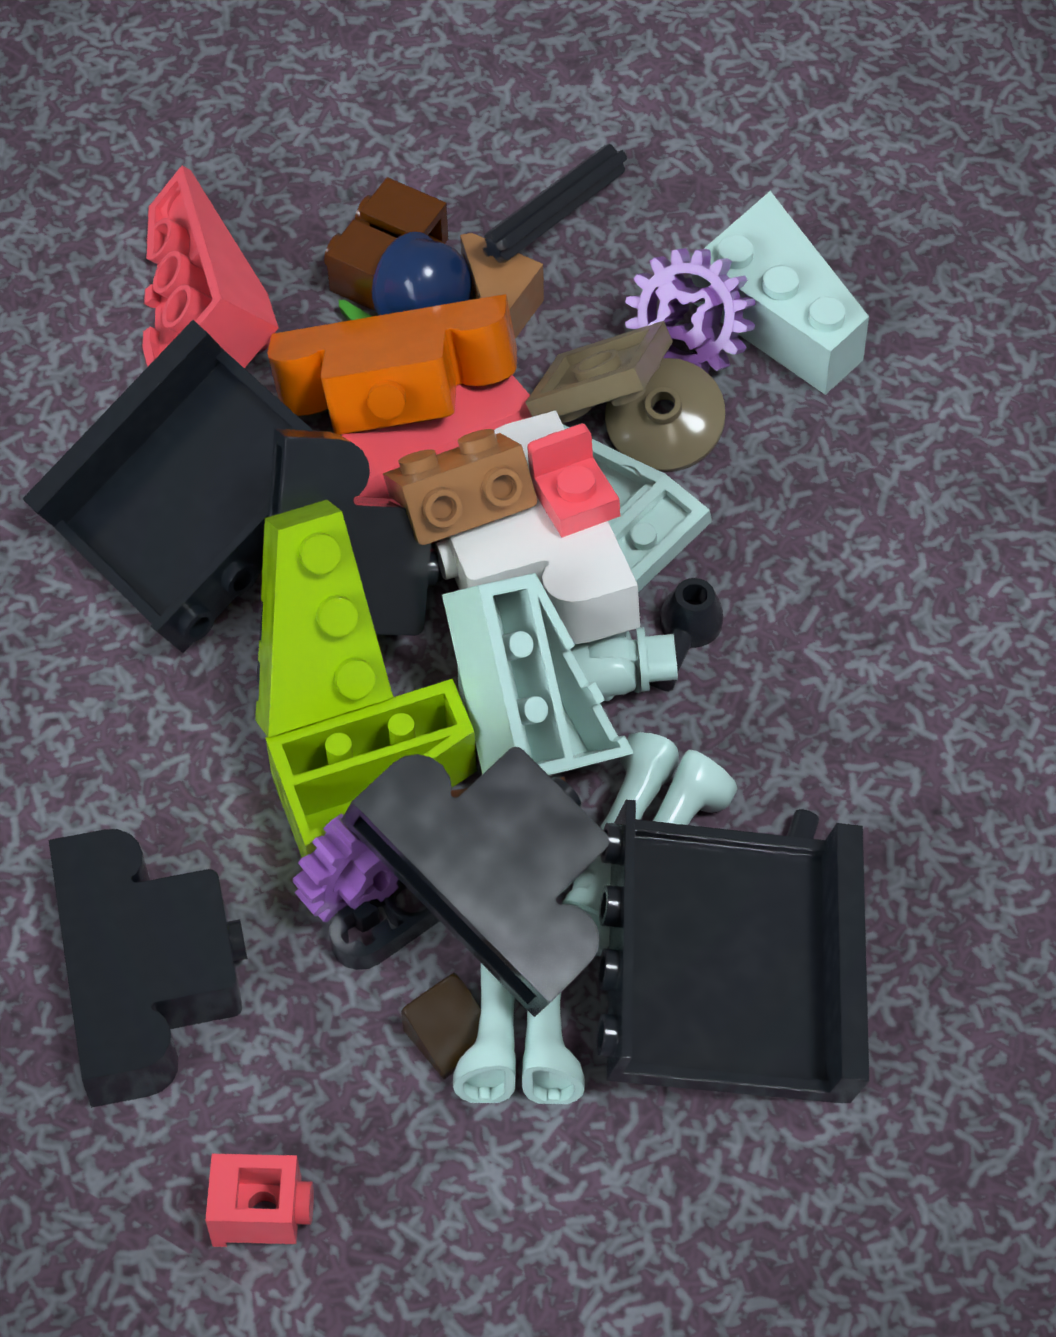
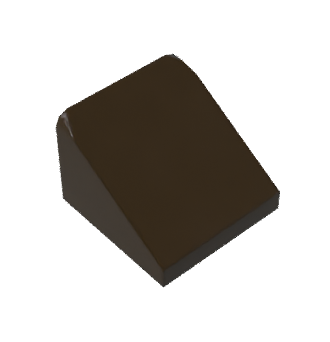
M452 973L402 1009L403 1031L441 1077L446 1079L454 1073L459 1059L474 1045L478 1034L481 1009L465 983L456 973Z

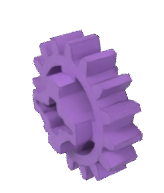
M686 248L672 250L671 262L664 256L655 257L650 260L651 268L655 275L641 273L635 276V282L643 291L641 295L626 297L625 303L638 309L637 317L625 322L626 328L639 329L664 321L672 339L685 341L690 350L695 349L697 353L682 351L671 344L663 358L688 361L699 366L707 373H709V364L716 371L726 369L730 366L725 352L734 355L743 353L747 347L737 336L741 332L752 331L755 328L753 322L743 318V310L756 305L755 299L741 298L738 292L748 280L745 275L734 278L727 276L732 263L728 258L718 259L711 265V252L709 249L695 250L692 258ZM683 273L703 277L711 285L706 288L697 287L692 279L685 278ZM658 298H659L660 304H659L658 314H657V317H656V307H657V301H658ZM705 301L704 304L696 308L697 312L691 317L692 323L676 325L677 322L684 318L683 315L689 311L688 304ZM724 308L725 318L723 328L721 329L720 321Z
M342 813L323 828L326 832L325 836L316 837L312 841L317 849L300 859L298 864L303 868V871L293 878V883L298 888L295 894L315 917L318 915L323 922H328L339 910L347 905L355 910L366 901L378 899L382 902L399 888L396 884L398 878L341 821Z

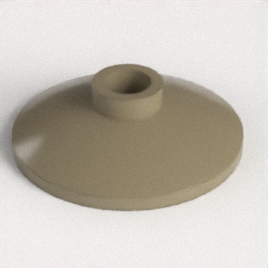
M663 358L660 362V368L654 372L645 387V393L636 400L620 406H613L611 401H607L605 421L608 435L615 449L661 472L684 470L703 460L717 445L725 426V403L717 383L705 370L681 359ZM661 400H670L675 404L674 408L666 414H659L653 410L654 404Z

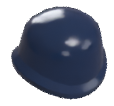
M421 232L406 233L399 236L387 247L377 265L372 284L374 307L378 315H385L467 301L470 299L472 291L471 273L465 259L456 249L444 243L434 241L428 235Z

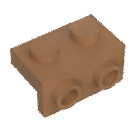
M493 429L479 430L459 438V447L437 455L435 450L432 449L408 454L399 459V468L383 473L390 498L406 508L415 540L421 545H427L534 507L537 504V497L522 445L501 433L495 434Z

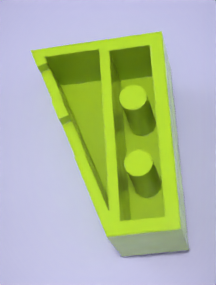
M324 500L265 518L261 601L263 602L261 640H259L258 661L260 662L259 700L256 701L255 716L257 724L269 738L392 699L393 694L342 511L330 501Z
M453 679L395 696L392 699L269 738L265 737L272 778L301 857L314 852L317 847L312 841L316 837L325 836L326 832L323 828L341 813L344 815L351 802L390 765L404 756L420 754L433 758L444 767L450 776L452 788L477 771L474 729Z

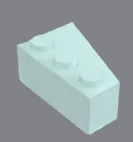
M771 191L704 248L709 249L711 252V265L718 259L728 258L732 263L727 276L734 278L745 275L748 280L738 292L741 298L755 299L756 305L743 310V318L753 322L755 328L752 331L741 332L738 335L825 395L863 361L869 316ZM692 274V281L695 286L706 288L711 285L703 277ZM703 301V302H698V303H694V304L699 307V306H701L702 304H704L705 301ZM723 308L720 322L724 324L725 312Z
M536 573L442 594L468 713L475 733V744L482 775L512 747L523 749L548 775L633 754L634 751L626 737L617 735L600 703L605 698L596 682L589 683L571 652L570 649L575 644Z

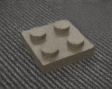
M660 321L558 354L525 402L531 416L556 410L561 422L564 423L583 416L594 405L611 401L613 406H620L642 396L646 391L645 387L654 372L660 368V362L673 343L665 322Z

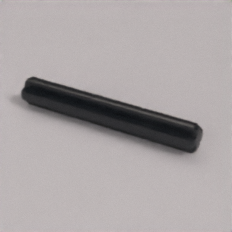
M612 144L601 147L489 230L484 236L486 245L482 248L484 254L487 257L493 256L498 263H505L622 175L625 172L623 162L627 160L626 153L623 150L617 151Z

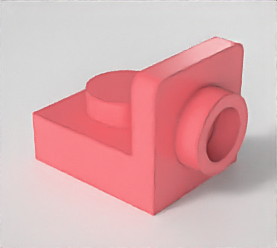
M578 424L562 431L551 433L528 444L529 471L536 496L562 538L620 517L619 497L593 458L592 436L585 424Z

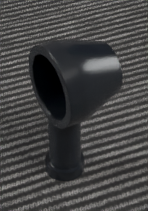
M689 578L683 580L667 596L662 606L660 626L664 635L674 634L677 673L690 648L708 645L718 637L722 629L723 609L721 602L713 587L703 579ZM686 601H696L702 604L692 605ZM677 680L649 682V685L669 692L673 690Z

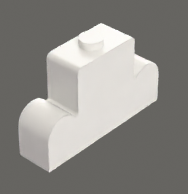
M555 410L505 424L494 429L495 434L501 433L522 445L529 468L528 444L551 433L562 431L564 426ZM537 498V504L532 508L449 536L435 543L438 564L445 580L455 578L459 590L536 573L574 644L588 643L640 628L638 584L608 521L562 538Z

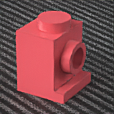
M212 1153L205 1219L212 1246L227 1247V1243L296 1244L298 1224L311 1225L314 1203L313 1182L301 1181L297 1155ZM262 1201H269L276 1205V1209L253 1207Z

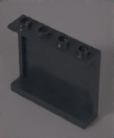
M192 320L23 497V500L93 565L152 624L151 627L184 653L193 642L202 639L208 634L214 625L215 619L237 596L244 594L254 585L258 574L262 571L265 518H268L274 429L313 430L232 358L199 324Z
M626 799L615 822L606 823L603 831L609 837V845L601 853V862L611 864L610 885L603 887L599 908L600 925L610 927L609 949L604 948L602 950L598 968V987L600 990L608 991V1014H601L597 1030V1053L599 1056H607V1081L831 1103H851L869 1082L863 826L836 823L826 840L638 820L636 819V800Z

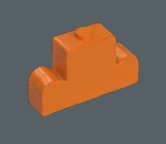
M506 294L273 333L267 352L278 399L297 416L310 415L328 409L333 432L338 435L451 416L455 412L456 388L458 385L483 386L497 383L513 375L517 369V345Z

